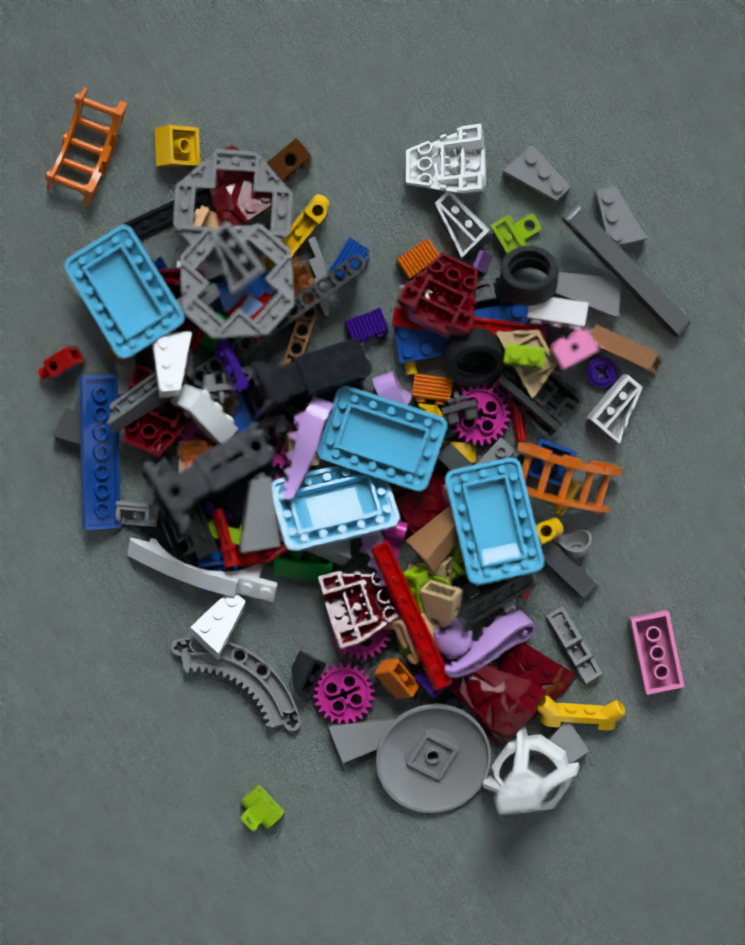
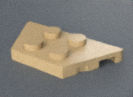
M540 331L496 332L504 350L506 344L545 348L544 364L541 370L538 368L531 369V367L524 368L523 366L520 368L514 365L531 399L534 398L557 365Z

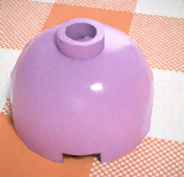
M447 626L445 630L441 631L440 628H435L434 642L438 651L445 654L446 658L457 659L458 655H463L471 647L472 631L469 630L467 633L465 628Z

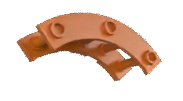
M84 87L81 93L76 94L74 99L76 107L68 133L65 132L63 136V147L53 169L47 172L45 181H48L46 189L49 191L54 182L81 192L84 195L82 203L90 206L99 188L97 186L99 179L104 177L119 137V134H117L119 124H123L128 103L120 100L117 107L111 108L86 98L88 88ZM84 105L110 115V118H112L111 126L106 127L81 117ZM78 124L105 134L107 139L104 147H98L74 138ZM74 145L97 154L99 157L97 166L92 168L66 158L70 146ZM62 165L90 175L89 183L83 185L59 176Z
M519 442L517 450L524 452L523 455L525 456L522 465L525 482L532 458L543 459V463H545L538 488L534 489L526 486L528 495L553 502L555 506L560 508L569 506L590 510L595 514L611 511V508L602 504L610 478L621 476L623 468L608 462L591 460L589 463L580 462L581 459L565 454L561 457L551 454L552 450L532 443ZM555 463L565 466L566 469L558 496L545 492L551 468ZM576 469L583 470L586 473L579 500L566 498L573 471L575 472ZM597 473L601 474L603 477L596 501L588 502L587 498L593 478Z

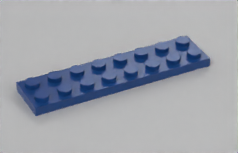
M512 303L474 310L475 317L532 324L530 323L531 320H527L529 306ZM542 323V326H547L546 336H550L548 324ZM393 327L399 364L443 356L446 342L454 334H450L449 337H443L432 331Z
M118 374L80 375L83 530L121 528V520L116 521L115 518L116 501H120L119 430L112 433L107 423L111 414L110 405L118 399Z

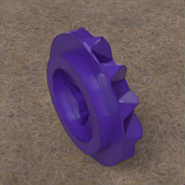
M598 357L589 363L587 378L594 386L599 388L608 387L616 380L617 367L609 358ZM607 366L605 374L608 377V379L604 376H600L596 379L597 374L599 373L597 371V368L603 369Z

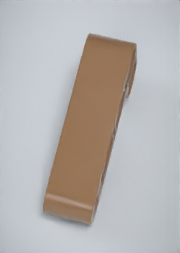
M296 306L295 310L290 313L296 315L298 307ZM315 306L312 307L314 310L312 317L307 318L302 314L297 318L282 366L291 363L292 359L288 358L289 355L295 357L305 354L318 312ZM302 325L308 328V333L305 336H300L297 332L298 328ZM294 344H300L302 346V352L300 354H294L292 352V346Z

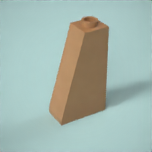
M597 324L595 328H591L589 333L598 349L656 376L663 361V357L658 352Z
M451 506L447 507L406 540L412 551L432 571L437 569L459 542Z

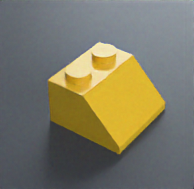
M166 125L154 128L156 166L193 167L200 165L198 127Z

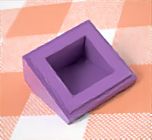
M483 250L479 251L473 267L477 268L479 272L486 274L492 261V256Z

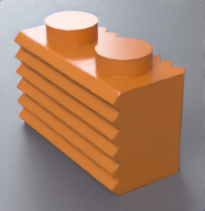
M427 238L396 259V262L409 280L412 277L415 279L419 272L422 273L428 264L439 256V253Z
M415 374L412 397H415V401L426 403L427 399L434 400V404L445 405L451 397L453 380L451 378Z
M398 658L383 660L375 671L377 678L382 680L384 686L395 696V699L413 697L420 686Z

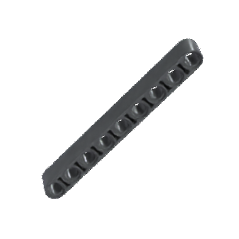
M573 204L561 218L562 222L670 334L678 338L691 324L689 318L581 206Z

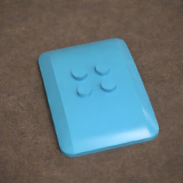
M121 225L66 260L65 270L119 357L128 358L183 323V311L134 231L129 226Z
M349 386L339 388L333 401L334 407L329 413L330 416L327 419L317 450L319 457L325 461L416 491L424 490L429 483L447 430L445 419L441 416Z
M506 458L455 469L446 475L445 482L467 575L472 583L483 584L532 573L543 567L544 558L522 468L517 459Z
M340 465L307 472L293 500L287 501L282 495V492L287 490L283 484L289 480L288 477L277 479L272 483L274 505L287 548L293 551L368 535L392 528L399 521V514L388 481Z

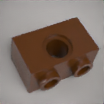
M295 138L271 158L267 164L282 182L285 180L288 182L296 176L295 171L300 167L304 169L311 163L310 159L312 156L302 143ZM294 157L296 159L295 165H286V159Z

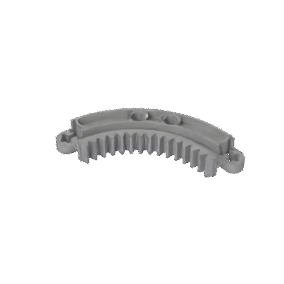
M193 636L178 638L172 643L171 650L175 655L182 657V666L186 673H189L191 668L196 672L198 667H200L201 672L208 668L209 673L215 669L216 675L222 671L224 678L229 674L230 680L237 678L236 684L243 682V689L249 687L247 693L254 692L255 694L252 699H259L257 706L263 705L260 711L266 712L263 717L264 719H269L266 722V726L273 728L284 725L290 731H295L300 727L301 717L292 692L280 674L257 653L240 644L228 641L220 658L217 660ZM186 640H190L189 647L183 648L182 652L179 649H175L178 642L184 645L188 644ZM242 650L245 653V658L238 660L235 657V651ZM259 665L267 667L268 672L265 675L258 673L257 667ZM296 710V713H293V718L298 720V722L295 723V727H292L291 724L287 723L290 721V715L285 716V713H292Z

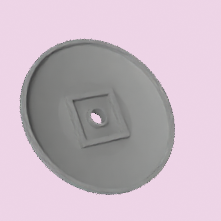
M444 704L419 706L397 717L383 733L376 752L377 773L386 792L402 806L424 813L448 811L467 802L483 785L491 764L490 744L481 725L465 711ZM432 751L438 753L434 759L427 757L428 753Z

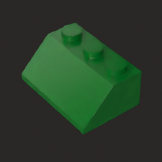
M289 549L275 558L273 576L318 581L319 576L332 573L333 562L305 550L293 551Z

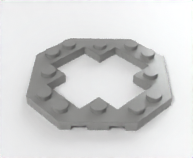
M217 149L176 185L173 225L190 244L196 240L205 228H213L193 226L196 188L215 189L216 169L255 172L254 192L273 193L271 231L269 232L280 241L290 234L293 193L257 152ZM250 242V249L260 260L265 254ZM215 248L205 261L210 267H223L217 248Z
M262 225L234 226L246 243L250 241L277 265L265 278V281L279 293L254 321L238 308L225 323L198 299V296L210 283L196 270L215 250L216 245L212 233L218 229L214 227L205 228L180 256L184 314L212 338L269 335L294 307L291 250Z

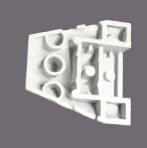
M482 125L462 126L457 128L458 132L449 136L443 134L440 136L441 139L430 143L426 141L406 150V184L458 193L483 191L484 186H486V149Z

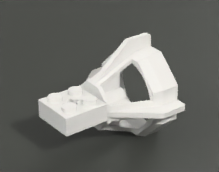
M523 726L518 731L517 737L511 738L494 761L492 765L493 774L487 775V778L483 781V788L498 794L496 799L499 813L513 811L527 813L553 809L572 782L571 777L577 775L580 767L578 762L568 764L566 751L541 734L528 736L526 726ZM529 750H536L548 756L555 763L557 769L543 779L528 770ZM516 752L514 772H511L506 781L503 782L499 775L500 767L509 755ZM560 784L556 796L547 802L541 803L546 793Z

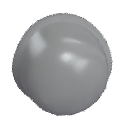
M583 529L560 535L558 538V543L562 547L563 552L570 558L585 556L592 542L591 533Z

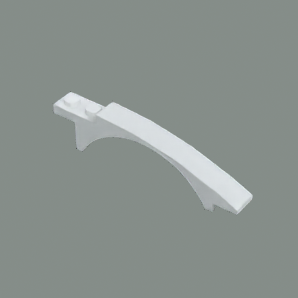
M130 538L128 556L170 577L230 597H234L235 593L270 602L274 601L277 582L260 578L262 564L237 571H210L196 568L177 560L161 547L157 539L151 538L150 542Z

